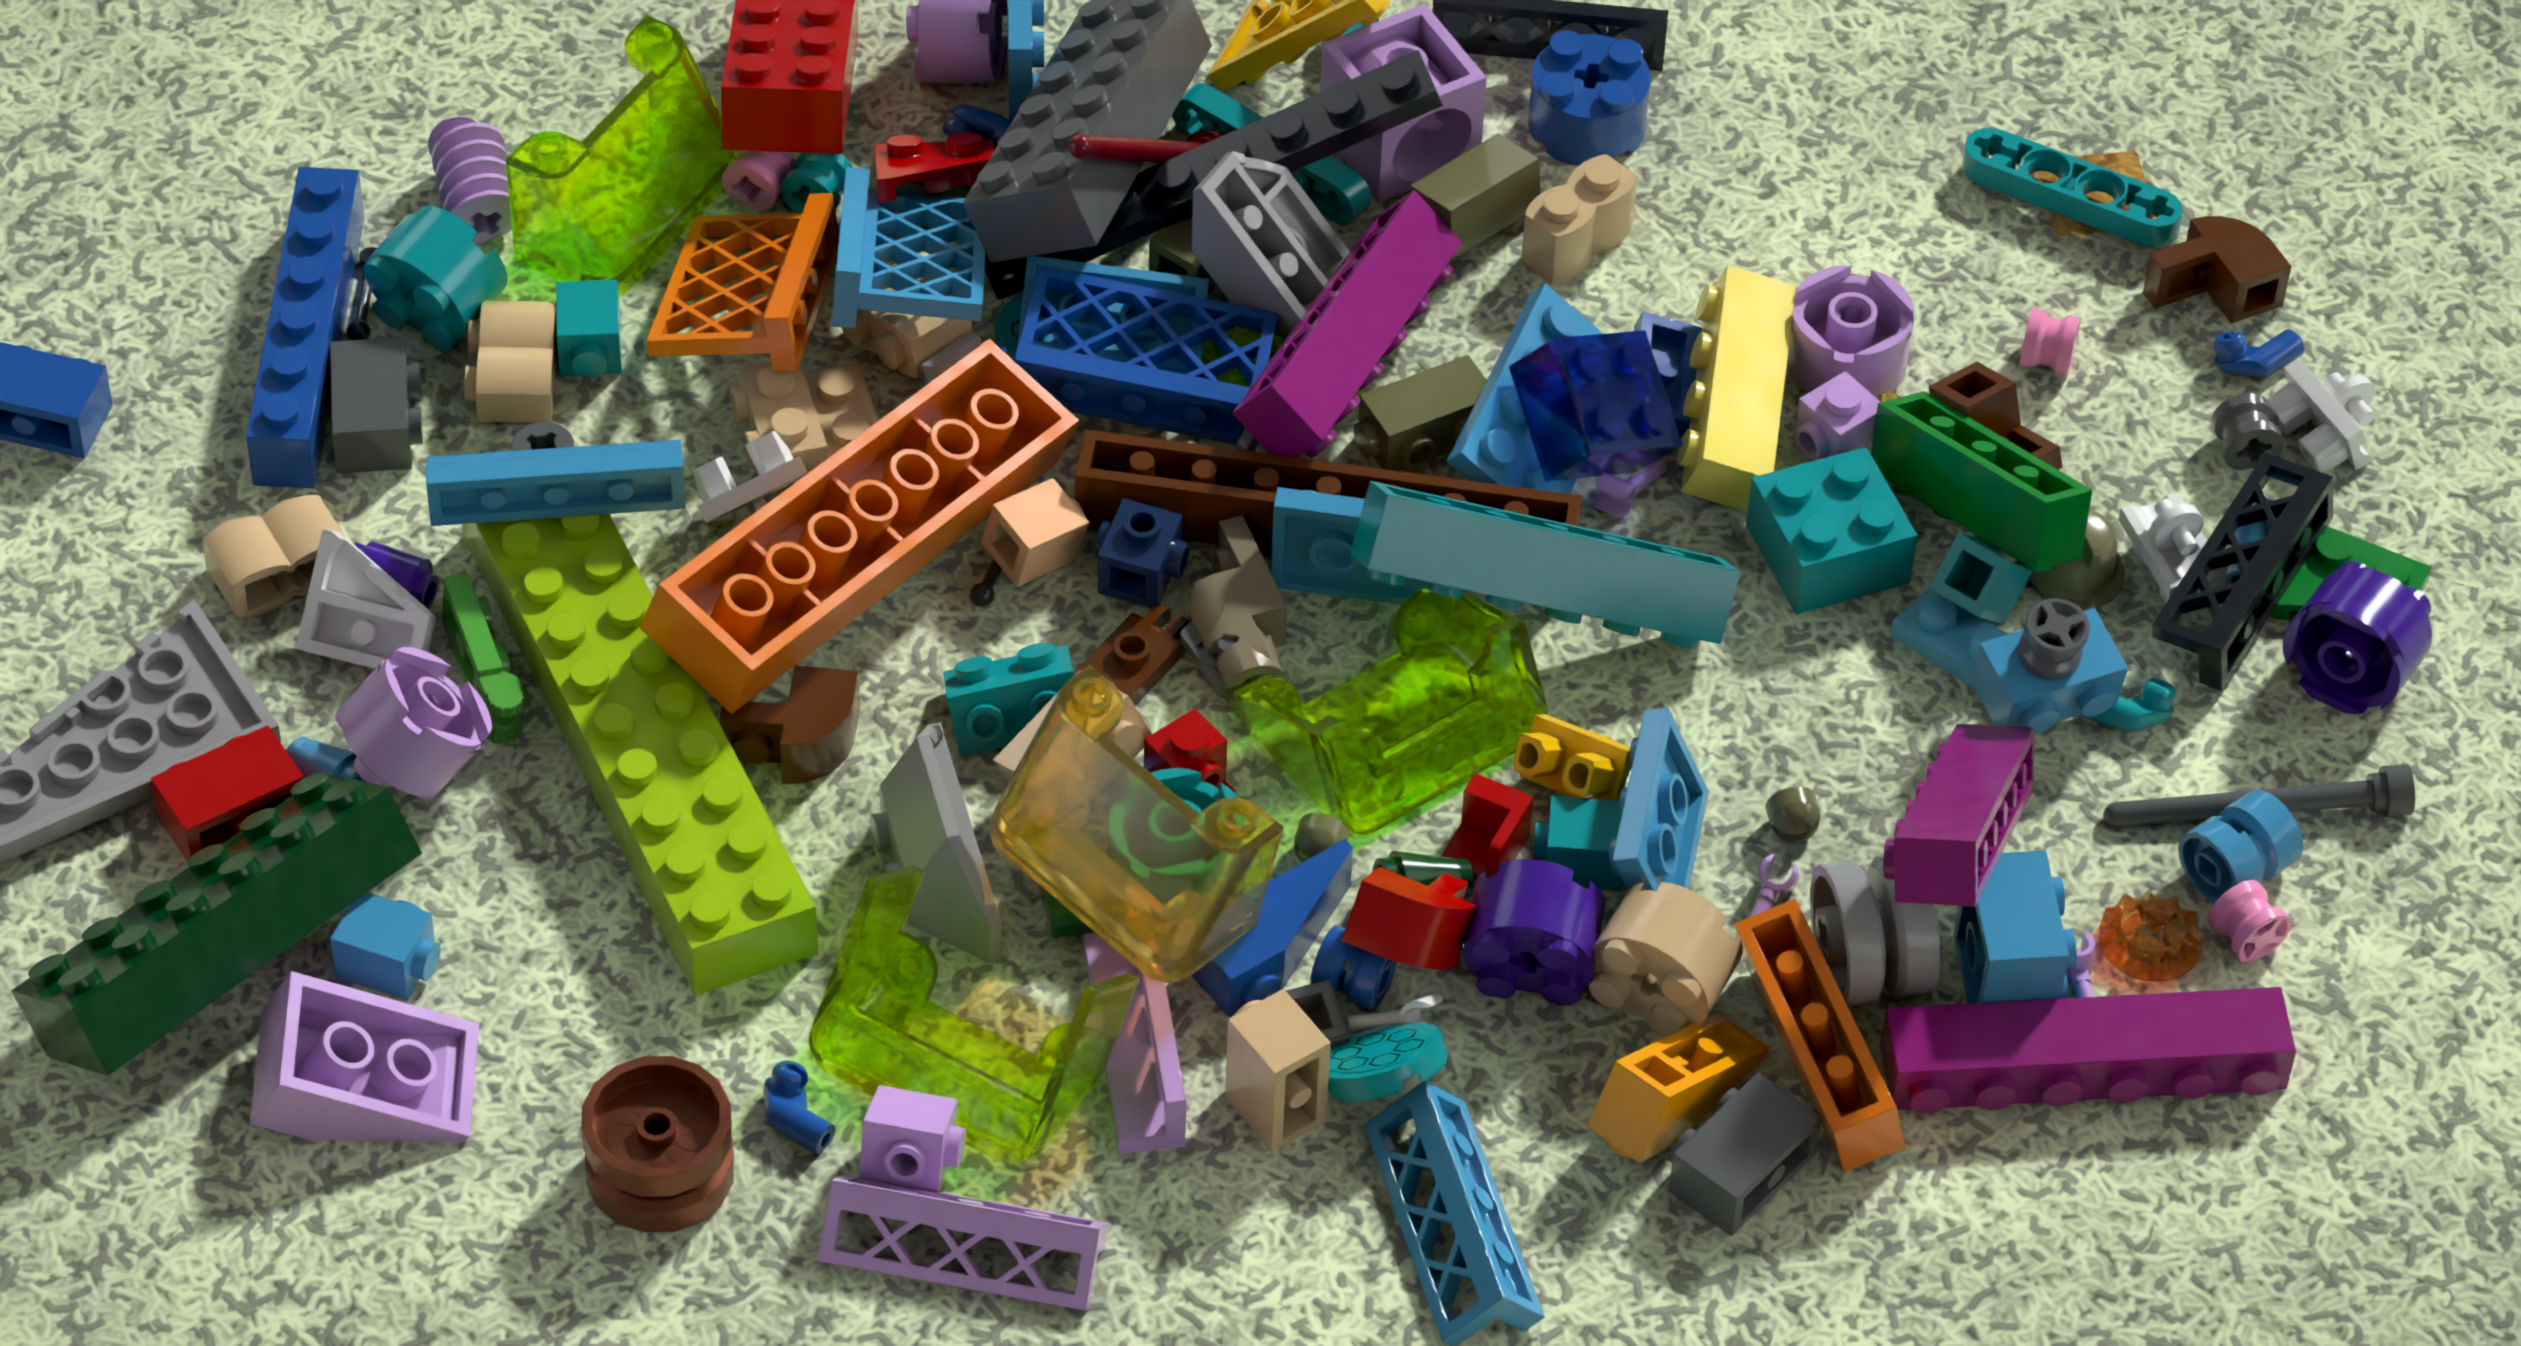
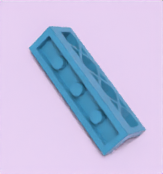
M681 439L427 457V465H425L431 526L686 509Z
M1427 1081L1421 1082L1366 1122L1364 1126L1441 1340L1450 1346L1459 1345L1494 1319H1499L1521 1331L1528 1330L1545 1318L1465 1101ZM1413 1118L1416 1131L1408 1154L1397 1153L1390 1133ZM1422 1170L1433 1172L1436 1180L1427 1209L1416 1207L1413 1199ZM1441 1224L1452 1226L1456 1235L1446 1264L1437 1262L1432 1251ZM1461 1278L1471 1280L1479 1302L1456 1317L1452 1305Z

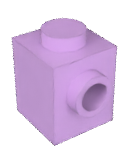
M1846 371L1842 372L1799 398L1793 447L1810 462L1867 447L1871 454L1877 407L1880 401Z
M879 1085L863 1120L859 1178L938 1192L948 1167L959 1168L964 1152L966 1128L956 1126L958 1099Z

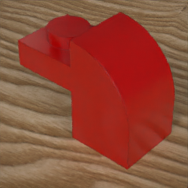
M1378 867L1361 881L1342 941L1380 957L1409 966L1438 970L1453 968L1457 965L1470 921L1477 906L1463 900L1469 882L1444 873L1427 886Z

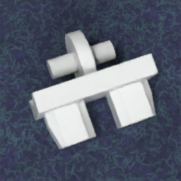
M2299 357L2283 367L2287 384L2268 398L2274 414L2273 423L2278 426L2283 434L2288 435L2310 419L2314 422L2317 428L2298 440L2300 452L2316 471L2324 473L2345 460L2355 470L2371 462L2370 455L2360 445L2364 437L2363 429L2354 420L2355 418L2361 426H2365L2375 417V413L2369 407L2375 396V387L2364 375H2355L2345 380L2339 372L2332 373L2325 380V385L2331 391L2330 393Z
M775 431L745 445L759 476L739 486L736 485L722 456L693 470L697 490L703 501L702 504L698 505V508L707 525L752 503L755 511L735 520L734 523L738 526L767 504L764 499L765 496L800 480L808 474L800 456L793 458L789 448Z
M2177 492L2168 494L2148 506L2137 507L2129 505L2122 507L2118 519L2132 541V549L2139 561L2146 564L2159 585V593L2165 603H2167L2207 542L2201 531L2204 525L2203 517L2194 505L2184 504ZM2224 567L2209 571L2206 578L2210 587L2214 588L2224 585L2227 571Z

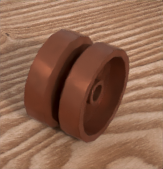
M643 1056L615 1066L593 1084L582 1105L581 1131L583 1150L585 1152L586 1184L596 1206L617 1224L642 1232H674L702 1222L723 1204L734 1183V1150L731 1103L717 1078L699 1064L674 1056Z

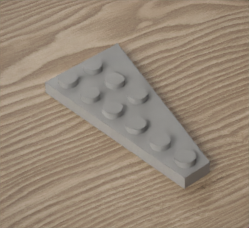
M194 598L178 610L179 620L160 635L150 632L135 644L136 654L114 671L102 670L29 728L30 738L10 754L4 750L0 751V864L153 798L151 777L166 771L174 764L187 762L218 748L234 737L247 735L268 725L281 742L278 723Z

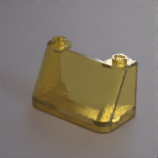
M1089 665L1068 680L1059 690L995 806L990 828L992 842L1005 856L1142 973L1161 982H1179L1190 977L1257 925L1284 827L1256 804L1237 797L1222 798L1198 814L1106 736L1120 723L1124 702L1118 689Z

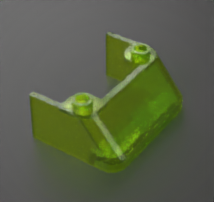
M913 865L867 878L810 1030L809 1048L814 1061L826 1073L873 1097L878 1086L882 1085L958 1099L956 1126L966 1128V1145L1005 1164H1017L1036 1157L1046 1148L1103 1074L1140 978L1126 973L1085 987L1072 1021L1051 1029L1045 1036L1038 1055H1035L929 1001L938 976V965L935 955L922 940L902 931L925 871Z

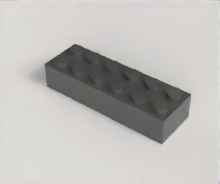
M1090 0L1080 7L1076 18L1065 36L1059 41L1057 49L1044 70L1039 74L1037 82L1024 103L1019 107L1018 113L1004 136L999 140L998 146L984 169L978 174L976 182L963 201L964 208L991 263L1097 246L1144 163L1078 159L1069 152V140L1077 134L1158 139L1212 46L1192 0Z

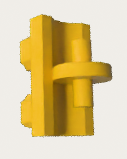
M1546 714L1534 715L1530 733L1522 734L1519 737L1513 761L1514 771L1519 772L1520 777L1571 797L1612 801L1620 800L1621 790L1626 786V780L1632 768L1629 746L1613 741L1612 738L1590 732Z

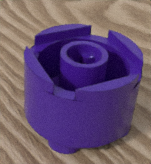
M2348 561L2321 582L2288 625L2283 637V655L2288 666L2292 660L2294 661L2303 676L2299 684L2312 698L2347 714H2363L2369 707L2380 706V709H2382L2395 699L2429 652L2432 642V629L2428 617L2431 613V604L2424 593L2418 589L2406 587L2395 578L2383 572L2370 569L2360 562Z
M1510 860L1499 864L1498 874L1487 878L1486 871L1478 876L1472 904L1477 906L1470 921L1463 947V960L1467 968L1477 977L1476 987L1478 991L1486 996L1507 999L1515 994V990L1542 994L1547 1001L1557 1005L1576 1004L1581 998L1582 990L1588 986L1594 975L1596 959L1593 946L1601 935L1606 908L1605 897L1600 888L1590 881L1588 891L1572 881L1574 870L1560 864L1541 860Z

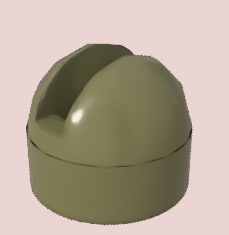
M1798 786L1783 789L1772 795L1765 804L1770 826L1779 838L1789 843L1803 842L1812 838L1819 827L1820 808L1816 795L1810 788Z
M1323 813L1306 814L1300 819L1294 837L1295 854L1302 863L1344 839L1348 841L1350 836L1349 830L1342 821L1333 816Z

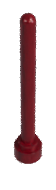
M1202 130L1190 135L1186 141L1077 134L1069 140L1068 149L1070 154L1078 159L1160 164L1225 134L1217 131Z

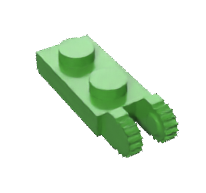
M468 573L446 576V579H444L442 623L464 682L468 681L475 688L489 711L492 729L487 739L493 740V743H500V745L502 743L509 744L510 741L515 742V738L520 737V732H522L523 723L520 712H522V707H524V691H522L519 677L510 674V663L504 644H494L492 639L493 619L486 596L477 597Z

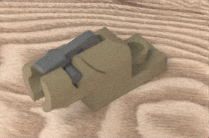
M1243 515L1219 521L1218 548L1211 550L1214 574L1193 584L1189 623L1180 632L1182 646L1203 672L1204 678L1220 698H1225L1229 708L1233 710H1241L1266 703L1282 689L1283 684L1279 674L1284 672L1278 662L1275 648L1286 645L1287 604Z

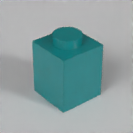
M618 280L556 282L557 343L560 376L580 375L583 377H596L602 374H622Z
M1958 533L1928 588L1981 619L2004 624L2033 571L2025 569V566L2016 559L1984 540Z
M1551 796L1549 822L1536 821L1533 860L1552 862L1574 870L1572 881L1585 889H1589L1591 881L1600 890L1622 892L1623 880L1621 877H1616L1613 874L1609 862L1610 841L1613 837L1618 836L1621 821L1619 801Z

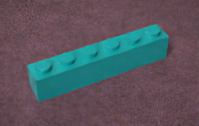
M1374 481L1369 482L1350 552L1351 556L1368 569L1367 576L1382 583L1404 586L1405 579L1408 577L1426 581L1427 590L1446 597L1462 599L1465 590L1487 594L1485 599L1487 603L1503 609L1522 611L1525 602L1545 607V615L1560 621L1580 624L1583 615L1603 619L1602 626L1620 634L1639 636L1642 627L1660 631V639L1665 642L1692 649L1697 647L1698 640L1721 644L1741 571L1721 557Z

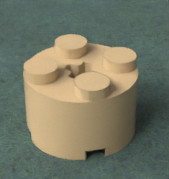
M1661 882L1656 891H1641L1644 883L1632 886L1627 891L1593 946L1596 963L1593 979L1589 984V990L1591 995L1602 1005L1614 1009L1621 1008L1647 1019L1651 1030L1664 1038L1693 1023L1701 1025L1705 1021L1742 959L1743 944L1738 934L1732 942L1729 935L1722 928L1727 917L1718 907L1701 895L1685 887Z

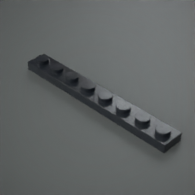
M1419 50L1139 172L1097 246L1037 256L1086 263L1157 232L1163 227H1168L1193 216V190L1224 155L1229 152L1235 151L1244 154L1245 157L1261 159L1287 167L1291 173L1443 106ZM985 251V271L998 300L1023 290L1027 257L991 263Z

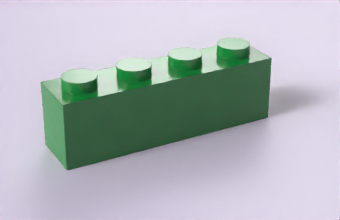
M1925 391L1878 403L1871 456L1885 480L1891 483L1896 491L1911 495L1932 508L1937 516L1952 520L1972 532L1975 537L1984 540L2016 559L2025 566V569L2039 572L2048 571L2055 565L2082 558L2092 490Z

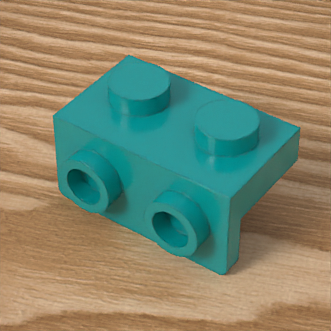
M1051 643L1032 644L1020 649L1017 652V656L994 661L985 656L972 657L957 663L953 670L943 672L947 702L958 750L961 755L967 756L1006 747L1074 676L1068 644L1058 647Z

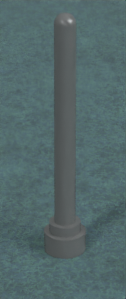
M2408 764L2380 766L2378 773H2369L2367 780L2259 789L2274 795L2287 807L2290 813L2369 806L2372 812L2383 811L2384 817L2412 815L2415 809L2414 779ZM2252 790L2113 802L2106 806L2103 817L2105 822L2113 828L2207 820L2212 816H2220V812Z

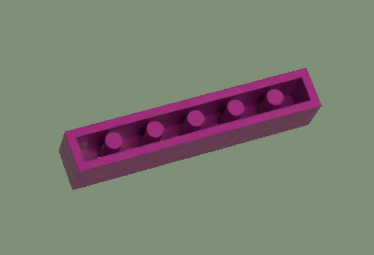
M1415 190L1373 219L1232 412L1270 454L1297 458L1304 453L1311 459L1322 452L1337 435L1331 427L1346 418L1360 403L1361 399L1356 395V392L1369 385L1384 369V365L1379 361L1380 358L1391 353L1406 338L1408 333L1402 327L1417 318L1430 304L1431 300L1426 296V293L1437 288L1452 273L1453 268L1448 262L1458 250L1462 241Z
M1957 724L1947 743L1939 744L1937 761L1929 762L1926 781L1918 782L1916 799L1908 800L1905 819L1897 820L1894 839H1887L1885 842L1883 873L1886 880H1894V902L1957 906L1977 905L2034 790V727Z
M2281 987L1886 1008L1880 1042L1887 1088L1897 1110H1914L1919 1113H1934L1943 1108L1970 1106L1997 1110L2005 1108L2010 1104L2043 1102L2052 1106H2065L2080 1100L2112 1099L2116 1102L2127 1103L2139 1100L2142 1097L2178 1095L2185 1099H2196L2209 1093L2227 1092L2264 1095L2274 1090L2287 1089L2296 1054Z

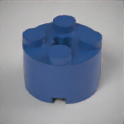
M1570 30L1560 31L1551 36L1549 45L1540 52L1533 65L1528 116L1530 134L1535 141L1537 137L1547 147L1549 155L1561 162L1579 166L1593 157L1604 154L1614 159L1615 156L1629 150L1630 155L1640 146L1645 136L1651 81L1649 67L1643 58V49L1640 44L1630 39L1617 40L1595 34L1580 35Z

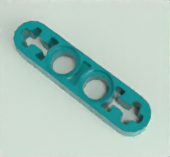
M1196 83L1188 89L1172 114L1176 126L1188 137L1202 130L1217 131L1226 135L1264 118L1204 83ZM1332 156L1325 157L1298 169L1299 173L1297 171L1291 172L1320 213L1339 226H1347L1353 222L1371 204V191L1366 181L1355 170Z
M1982 128L1972 132L1966 139L1962 162L1963 172L1971 181L2143 246L2152 248L2164 247L2172 244L2178 238L2183 206L2174 194L2004 130ZM2017 164H2019V170H2015ZM2038 171L2053 173L2059 180L2053 183H2042L2032 179L2030 175ZM2099 191L2112 196L2114 201L2099 204L2088 200L2084 195ZM2125 205H2129L2128 211H2125Z

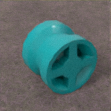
M800 153L796 160L795 169L791 170L781 183L780 193L784 202L794 212L802 213L809 194L833 193L836 210L839 205V197L844 193L846 167H852L851 163L843 154Z

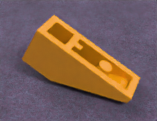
M1716 1012L1706 1017L1701 1025L1693 1023L1615 1061L1587 1127L1607 1140L1608 1146L1614 1152L1641 1163L1673 1147L1686 1130L1693 1128L1716 1106L1720 1098L1729 1089L1734 1088L1767 1055L1770 1047Z

